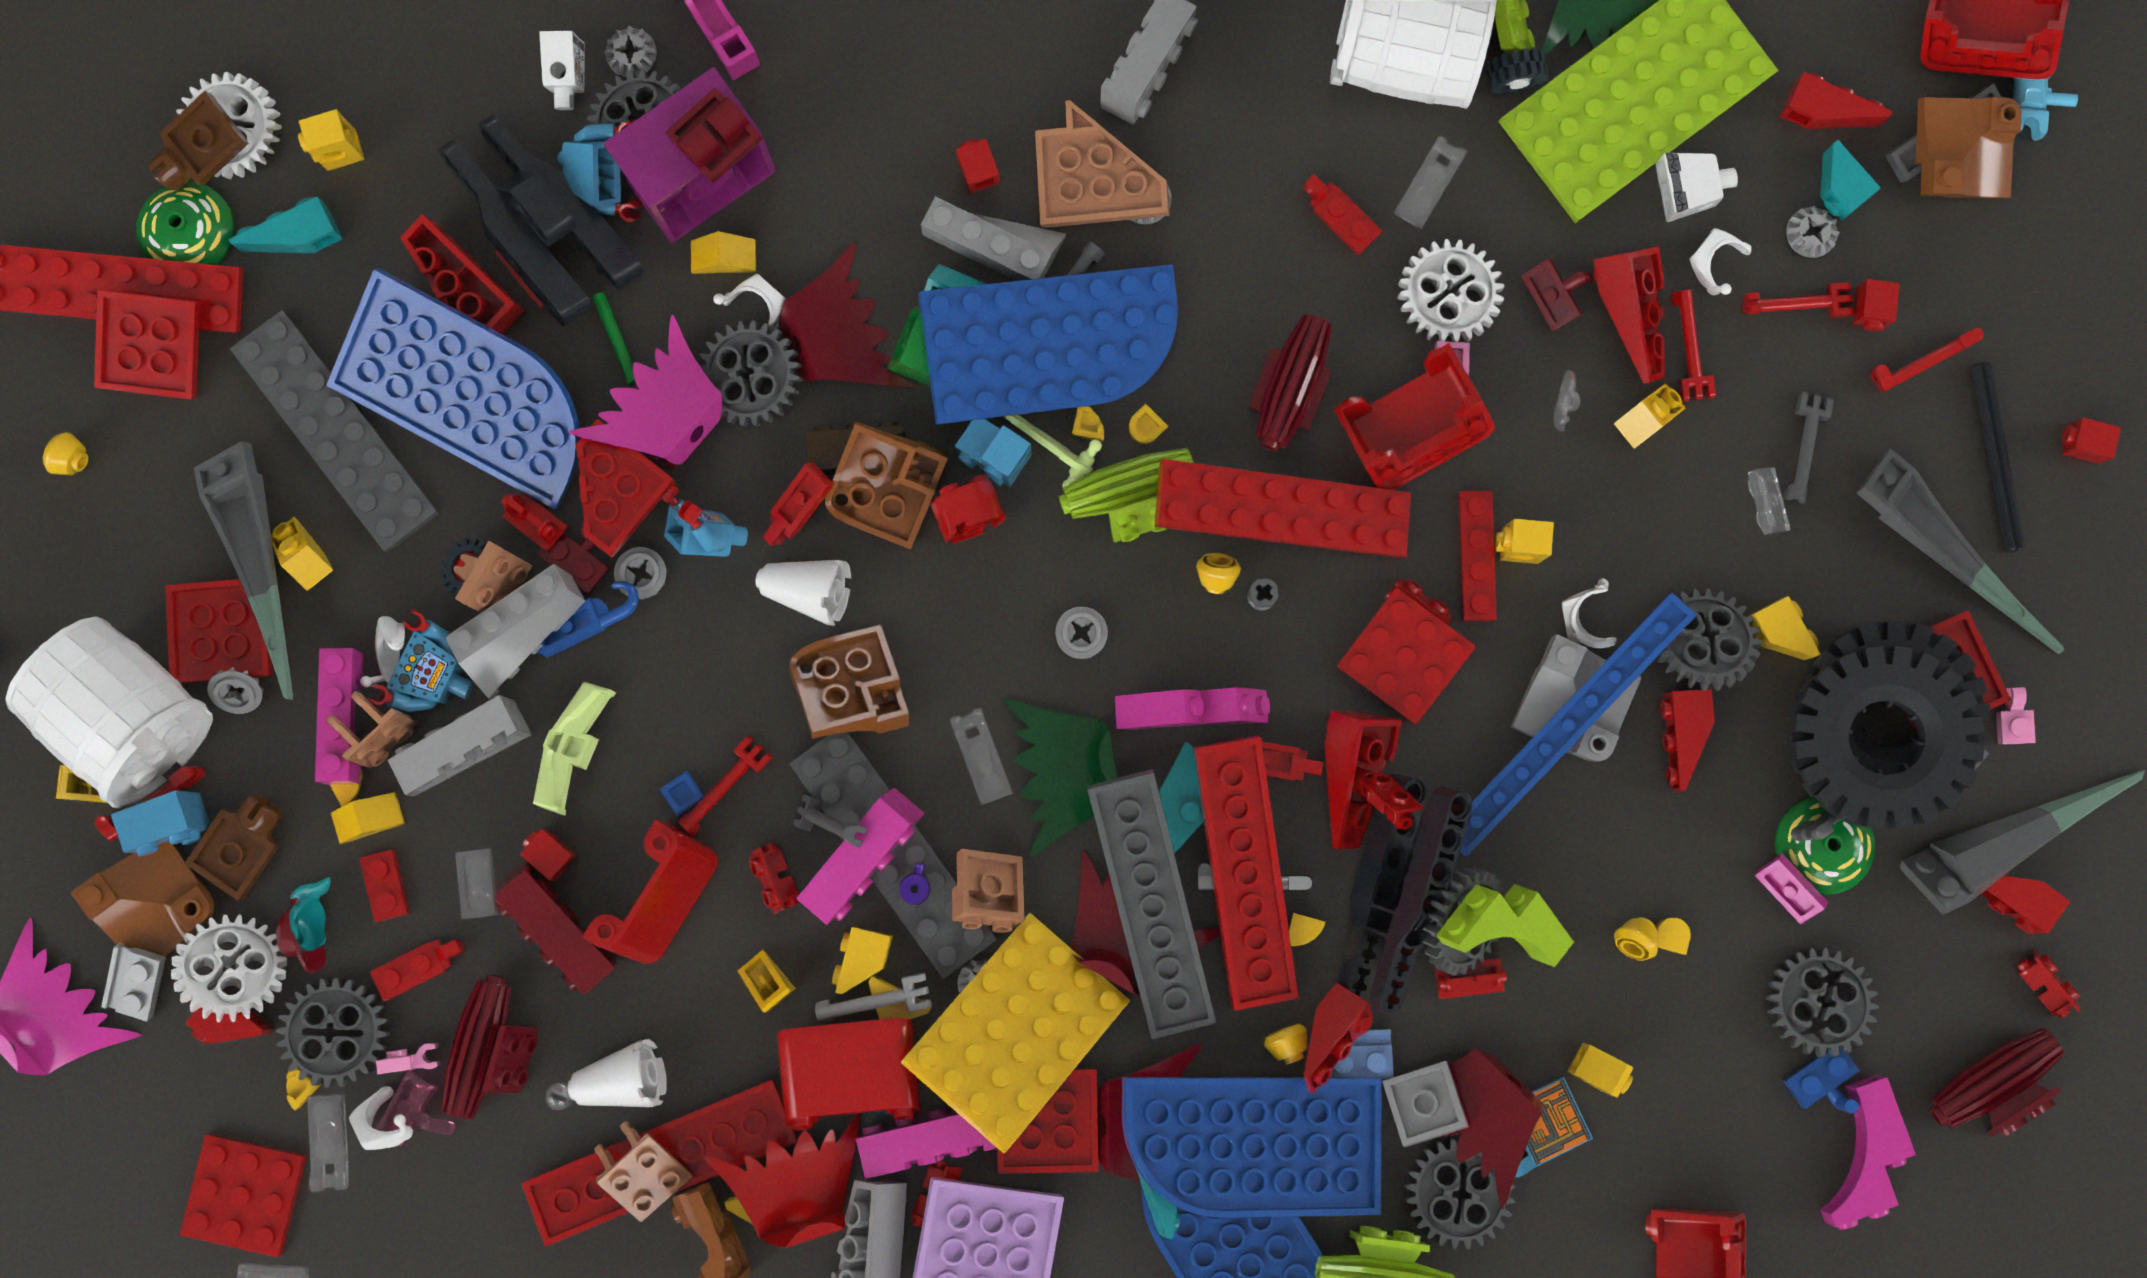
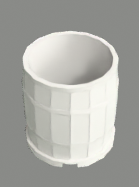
M1346 0L1336 42L1340 46L1337 59H1333L1330 84L1342 86L1343 82L1375 93L1378 92L1398 98L1425 102L1426 104L1459 106L1467 109L1472 101L1484 64L1497 0Z
M97 616L81 619L61 629L40 645L22 664L14 676L5 698L8 709L22 721L35 739L39 740L76 776L97 789L102 801L118 809L137 803L166 783L167 780L162 775L176 761L181 766L186 764L206 738L213 721L212 713L207 710L208 708L204 702L193 699L180 682L140 648L138 644L113 628L109 622Z

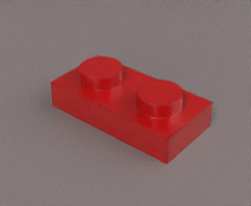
M395 849L359 858L374 923L411 914Z

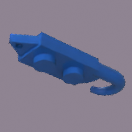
M627 581L612 583L611 587L613 589L623 588L628 593L627 601L613 610H610L600 599L589 598L585 600L581 607L557 632L552 631L541 643L543 646L536 654H542L548 658L627 618L638 605L639 596L637 589Z

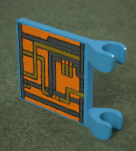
M1564 1077L1532 1091L1543 1103V1112L1532 1132L1525 1150L1527 1155L1522 1157L1516 1177L1523 1176L1535 1167L1593 1139Z

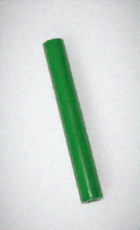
M604 292L597 293L592 296L599 316L628 385H635L631 356Z

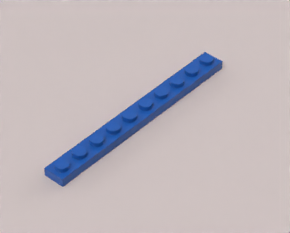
M1671 592L1472 801V811L1460 852L1465 857L1471 853L1697 616L1676 595Z

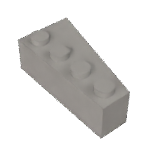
M1186 0L1154 1L1142 21L1141 27L1144 28L1143 31H1135L1129 41L1126 50L1127 58L1120 55L1114 65L1111 78H1106L1101 85L1100 108L1133 126L1138 117L1144 118L1152 104L1149 98L1153 90L1159 91L1162 88L1168 75L1164 72L1169 62L1172 64L1176 63L1183 49L1180 45L1185 35L1190 37L1198 23V19L1195 18L1196 5Z
M498 695L476 709L457 717L445 727L428 732L425 738L416 744L412 742L396 749V755L388 759V762L404 794L416 796L532 734L515 700Z

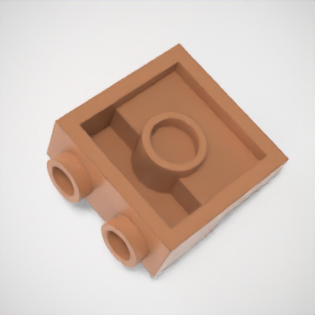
M969 849L958 851L957 885L952 888V921L962 922V927L965 929H977L982 927V924L992 925V930L998 933L1010 932L1012 928L1024 921L1023 857Z

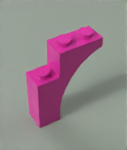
M1238 687L1202 691L1182 689L1115 696L1116 728L1139 730L1195 725L1268 723L1270 701L1266 690Z
M1873 1075L1845 1085L1849 1099L1855 1100L1858 1103V1110L1854 1113L1856 1144L1853 1162L1845 1182L1828 1204L1820 1209L1824 1222L1833 1227H1838L1839 1230L1852 1228L1858 1225L1857 1220L1867 1216L1871 1219L1886 1216L1890 1213V1208L1898 1206L1899 1204L1885 1166L1888 1169L1900 1167L1907 1163L1906 1158L1916 1155L1889 1080L1884 1076Z

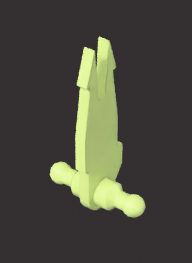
M1019 415L1004 416L1017 428H1020L1042 446L1057 455L1063 462L1071 466L1069 470L1070 476L1063 482L1062 487L1092 472L1093 468L1091 466L1095 462L1094 456L1102 447L1099 440H1092L1089 443L1088 449L1077 456Z

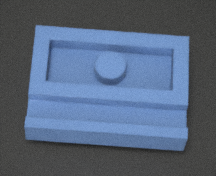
M1369 1029L1366 1034L1360 1035L1352 1044V1050L1347 1058L1343 1061L1340 1060L1332 1069L1331 1077L1393 1078L1391 1029Z

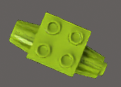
M1181 448L1144 454L1098 469L1063 487L1064 494L1059 496L1064 515L1070 513L1072 519L1108 514L1114 543L1118 541H1133L1140 534L1149 531L1160 532L1166 530L1167 528L1154 527L1159 464L1163 459L1193 463L1189 449Z
M1360 1225V1231L1350 1230L1349 1235L1350 1238L1355 1240L1360 1255L1319 1256L1315 1269V1278H1455L1453 1274L1415 1263L1422 1251L1430 1252V1245L1421 1242V1236L1401 1230H1393V1236L1387 1235V1231L1381 1230V1228Z

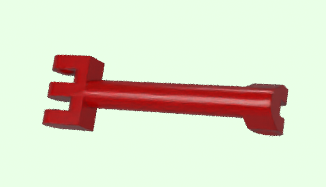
M1850 282L1829 284L1826 287L1827 295L1760 299V293L1753 292L1746 294L1742 302V311L1746 315L1771 311L1829 307L1830 318L1855 315L1854 308H1841L1843 304L1853 303V295L1839 294V292L1852 290Z
M1692 290L1672 293L1670 295L1671 305L1680 306L1689 378L1678 380L1682 402L1690 401L1689 388H1692L1695 401L1702 400L1703 386H1705L1707 399L1715 398L1714 375L1702 376Z
M1975 328L1893 373L1889 371L1886 365H1878L1871 370L1870 377L1883 393L1982 340L1984 332L1979 328Z
M750 735L745 737L733 750V753L740 758L738 762L689 814L686 813L677 822L692 837L701 828L698 822L749 768L759 774L773 759L769 752L760 761L756 759L764 749L760 744H757L750 752L746 750L754 740Z
M200 766L181 767L168 777L170 782L145 801L175 790L180 791L183 788H191L204 778L206 774L205 769ZM98 816L95 819L96 828L109 842H113L118 838L111 816Z

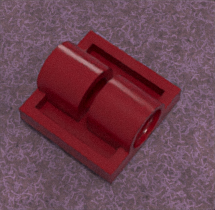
M713 88L665 131L670 141L712 185L763 140L741 110L716 88Z

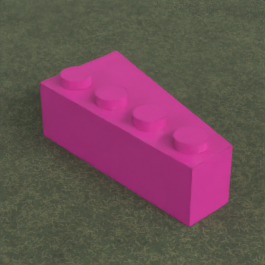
M893 788L881 796L858 823L867 827L866 834L856 832L854 838L863 841L861 847L843 841L796 899L826 925L835 918L841 921L853 907L849 903L856 893L862 896L874 881L870 877L877 869L882 871L894 858L891 852L898 844L903 846L915 832L913 827L925 813L896 788Z
M947 1107L928 1111L927 1118L915 1120L914 1116V1118L908 1120H895L896 1126L883 1129L882 1123L862 1128L863 1134L858 1135L856 1138L865 1179L911 1168V1164L918 1163V1166L936 1163L943 1160L944 1156L949 1154L955 1158L966 1156L976 1151L977 1147L983 1146L984 1151L996 1149V1147L955 1110L948 1112Z

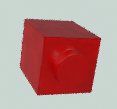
M970 139L963 142L960 148L956 149L957 160L970 194L1000 184L999 172L987 139L980 141L978 139Z
M1867 279L1857 286L1853 325L1864 326L1863 329L1866 331L1879 332L1894 323L1897 315L1900 283Z
M2084 417L2071 422L2065 427L2062 434L2061 442L2064 444L2062 455L2096 464L2112 460L2115 456L2121 427Z
M541 829L539 832L537 830L533 831L523 842L522 845L525 848L520 853L527 862L549 881H557L578 857L572 849L548 829Z

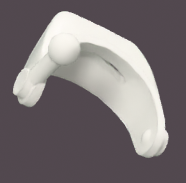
M1716 228L1711 230L1709 236L1689 259L1697 279L1707 288L1706 290L1709 294L1716 295L1722 293L1727 295L1731 292V286L1727 283L1717 286L1711 275V259L1715 251L1722 245L1729 244L1741 253L1750 255L1752 247L1735 236Z
M755 274L743 281L731 293L728 292L725 295L718 293L714 295L713 300L716 304L720 305L723 303L725 306H728L739 294L745 291H753L759 294L767 303L770 312L768 324L772 326L771 333L776 329H780L778 325L779 317L786 298L759 274Z
M1600 579L1595 588L1577 593L1562 602L1566 633L1569 640L1592 648H1606L1614 646L1615 642H1617L1616 637L1598 638L1590 635L1582 627L1579 620V608L1583 600L1592 594L1608 591L1609 582L1607 579Z
M389 616L380 617L376 627L375 651L381 675L362 677L360 683L363 687H369L373 683L383 681L389 683L399 662L400 649L404 645L405 625L397 623Z
M389 1086L380 1088L362 1102L349 1116V1121L365 1150L395 1147L412 1136L413 1130L410 1126L405 1125L406 1118L401 1114L394 1118V1124L399 1127L398 1130L384 1132L372 1128V1122L378 1108L394 1094L393 1089Z

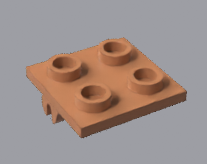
M355 691L351 695L353 700L379 725L361 740L336 716L330 715L326 718V721L351 745L342 756L347 761L372 768L383 763L388 758L389 751L397 743L406 741L413 734V728L419 722L414 717L392 708L384 715L360 692Z
M624 1121L620 1128L627 1136L632 1149L616 1163L608 1150L605 1151L603 1145L599 1143L594 1150L601 1159L605 1171L595 1180L598 1185L637 1220L642 1222L692 1178V1175L648 1133L640 1138L635 1128H630L629 1123Z

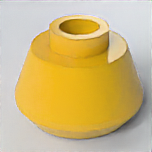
M69 432L55 435L48 442L43 453V464L51 474L74 475L77 472H81L88 463L85 446Z
M1222 553L1206 554L1196 564L1202 586L1208 592L1214 594H1222L1226 590L1231 589L1241 572V567L1237 560L1232 556Z
M1646 918L1630 919L1614 933L1617 948L1632 959L1645 961L1655 957L1658 953V931L1653 922Z
M1300 1023L1280 1029L1265 1037L1264 1047L1277 1061L1284 1059L1286 1065L1304 1058L1302 1052L1308 1049L1307 1029Z

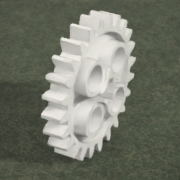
M225 72L223 80L218 75L212 74L211 84L204 79H200L202 89L197 90L190 87L189 89L193 97L191 99L182 97L181 100L188 107L204 91L212 93L231 120L239 125L237 126L244 136H247V141L249 142L215 177L219 178L222 174L223 177L232 179L234 172L237 176L243 178L245 168L255 173V162L258 161L265 165L267 162L263 154L265 152L269 154L275 153L269 146L270 142L280 141L279 138L273 135V131L282 129L281 125L273 122V119L280 116V112L271 109L276 101L269 96L266 97L268 90L261 86L258 87L259 83L251 78L247 80L246 77L239 73L234 77L232 74ZM248 104L247 111L240 115L242 107ZM177 109L176 112L180 114L184 109ZM254 124H255V126H254L253 128H244V127H242V126H249V125H254Z
M1445 239L1440 249L1434 241L1430 245V253L1425 248H1420L1418 252L1419 258L1412 256L1409 260L1411 267H1404L1402 271L1406 278L1400 279L1398 286L1406 290L1399 293L1398 299L1407 302L1400 310L1401 312H1411L1407 320L1408 324L1415 321L1419 323L1416 333L1424 329L1428 330L1427 340H1430L1434 334H1438L1439 341L1444 342L1447 336H1450L1451 341L1456 343L1459 341L1460 335H1462L1464 340L1469 342L1472 338V331L1477 336H1481L1484 332L1483 326L1489 328L1493 324L1490 316L1497 317L1500 313V310L1494 305H1501L1504 301V297L1496 294L1504 288V284L1495 283L1500 277L1501 272H1491L1490 269L1495 261L1491 260L1485 263L1483 258L1486 251H1482L1478 255L1474 254L1475 244L1473 243L1465 250L1463 249L1462 240L1459 239L1455 247H1451L1449 240ZM1447 265H1457L1461 269L1462 275H1452L1448 271ZM1468 276H1474V280L1462 285L1456 294L1451 293L1433 308L1427 307V304L1439 299L1446 289L1450 291ZM1421 283H1431L1434 285L1436 292L1433 294L1424 292L1421 288ZM1466 291H1476L1480 296V301L1473 302L1468 299ZM1448 308L1453 311L1454 319L1447 320L1443 318L1440 314V309Z
M226 914L223 915L222 924H217L211 917L209 918V928L205 929L200 924H196V936L185 933L187 945L177 944L176 950L181 956L172 957V965L177 968L171 970V979L177 980L173 983L174 991H183L180 995V1002L185 1003L192 1000L190 1003L191 1012L201 1007L203 1008V1019H206L211 1012L216 1013L217 1022L222 1020L224 1014H229L231 1021L235 1022L239 1012H242L244 1017L249 1019L250 1008L254 1007L257 1011L262 1012V1000L273 1003L274 995L271 991L281 992L282 983L278 980L286 979V970L281 968L287 966V957H282L283 953L280 952L278 945H275L277 942L276 934L266 937L268 932L266 924L257 930L255 928V918H252L245 925L242 924V915H238L235 922L230 923ZM223 942H233L236 944V947L231 950H223L219 945ZM246 946H250V947H251V949H248L247 951H245V952L241 955V951H242ZM236 961V969L234 970L230 967H232ZM251 961H259L263 966L260 969L251 970L246 967V964ZM202 966H208L213 969L208 975H199L195 972L196 969ZM225 966L228 969L223 973V967ZM217 982V985L213 990L207 989L208 987H211L213 984ZM227 986H236L240 989L234 995H227L222 992Z

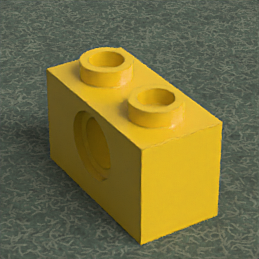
M337 109L299 120L302 132L298 133V139L305 153L309 152L314 162H319L327 171L365 160L356 129Z
M1513 519L1501 529V532L1496 534L1495 551L1500 552L1499 561L1539 564L1551 556L1554 522Z

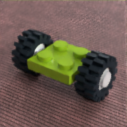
M1497 0L1495 21L1500 47L1506 53L1501 54V57H1494L1486 65L1490 89L1494 94L1502 93V95H1507L1509 92L1515 94L1521 90L1523 92L1528 91V88H1536L1538 84H1544L1549 79L1544 52L1541 49L1537 50L1534 48V36L1532 31L1527 29L1526 18L1529 17V9L1526 0Z

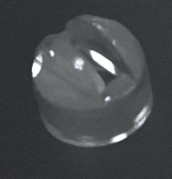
M559 1082L553 1084L546 1091V1103L554 1110H563L573 1102L568 1093L567 1083ZM551 1092L565 1097V1103L552 1098Z

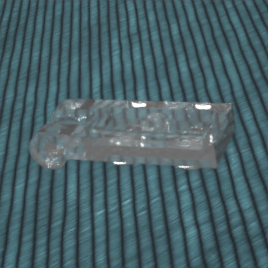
M1439 135L1394 212L1395 215L1420 229L1424 226L1467 153V150L1460 146L1457 149L1448 144V139ZM1440 154L1451 160L1447 167L1436 161Z
M981 708L973 710L971 715L961 719L959 716L951 718L953 730L981 805L1013 794ZM977 727L980 735L968 739L965 731Z
M345 1093L307 1097L311 1167L309 1177L311 1192H323L325 1188L334 1187L335 1190H346L349 1186ZM325 1164H334L333 1174H325Z

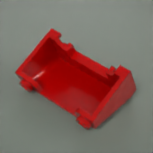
M1930 0L1925 18L1920 55L1921 62L1928 69L1936 71L2036 80L2046 79L2052 76L2057 68L2070 0Z
M1450 343L1436 348L1428 354L1424 362L1426 373L1371 404L1363 397H1349L1342 404L1333 408L1364 467L1378 488L1389 490L1399 488L1483 441L1495 429V424L1483 400Z
M660 820L654 821L644 839L646 853L660 864L624 920L611 914L600 915L590 923L582 936L595 946L642 964L654 963L664 955L718 866V857L712 848L670 822Z
M891 1018L790 1028L777 1033L785 1123L787 1126H792V1129H811L813 1123L819 1121V1117L886 1110L888 1114L894 1115L896 1120H908L914 1118V1114L922 1113L920 1079L901 1063L904 1057L917 1044V1034L912 1020L907 1018Z
M1654 1208L1651 1210V1215H1647L1645 1224L1646 1234L1651 1235L1652 1241L1656 1243V1278H1746V1215L1744 1212Z

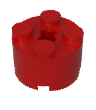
M986 474L971 479L969 484L959 487L958 483L945 486L939 490L941 495L931 500L930 506L945 543H948L949 540H951V543H957L983 534V529L991 523L993 528L1006 520L993 484Z

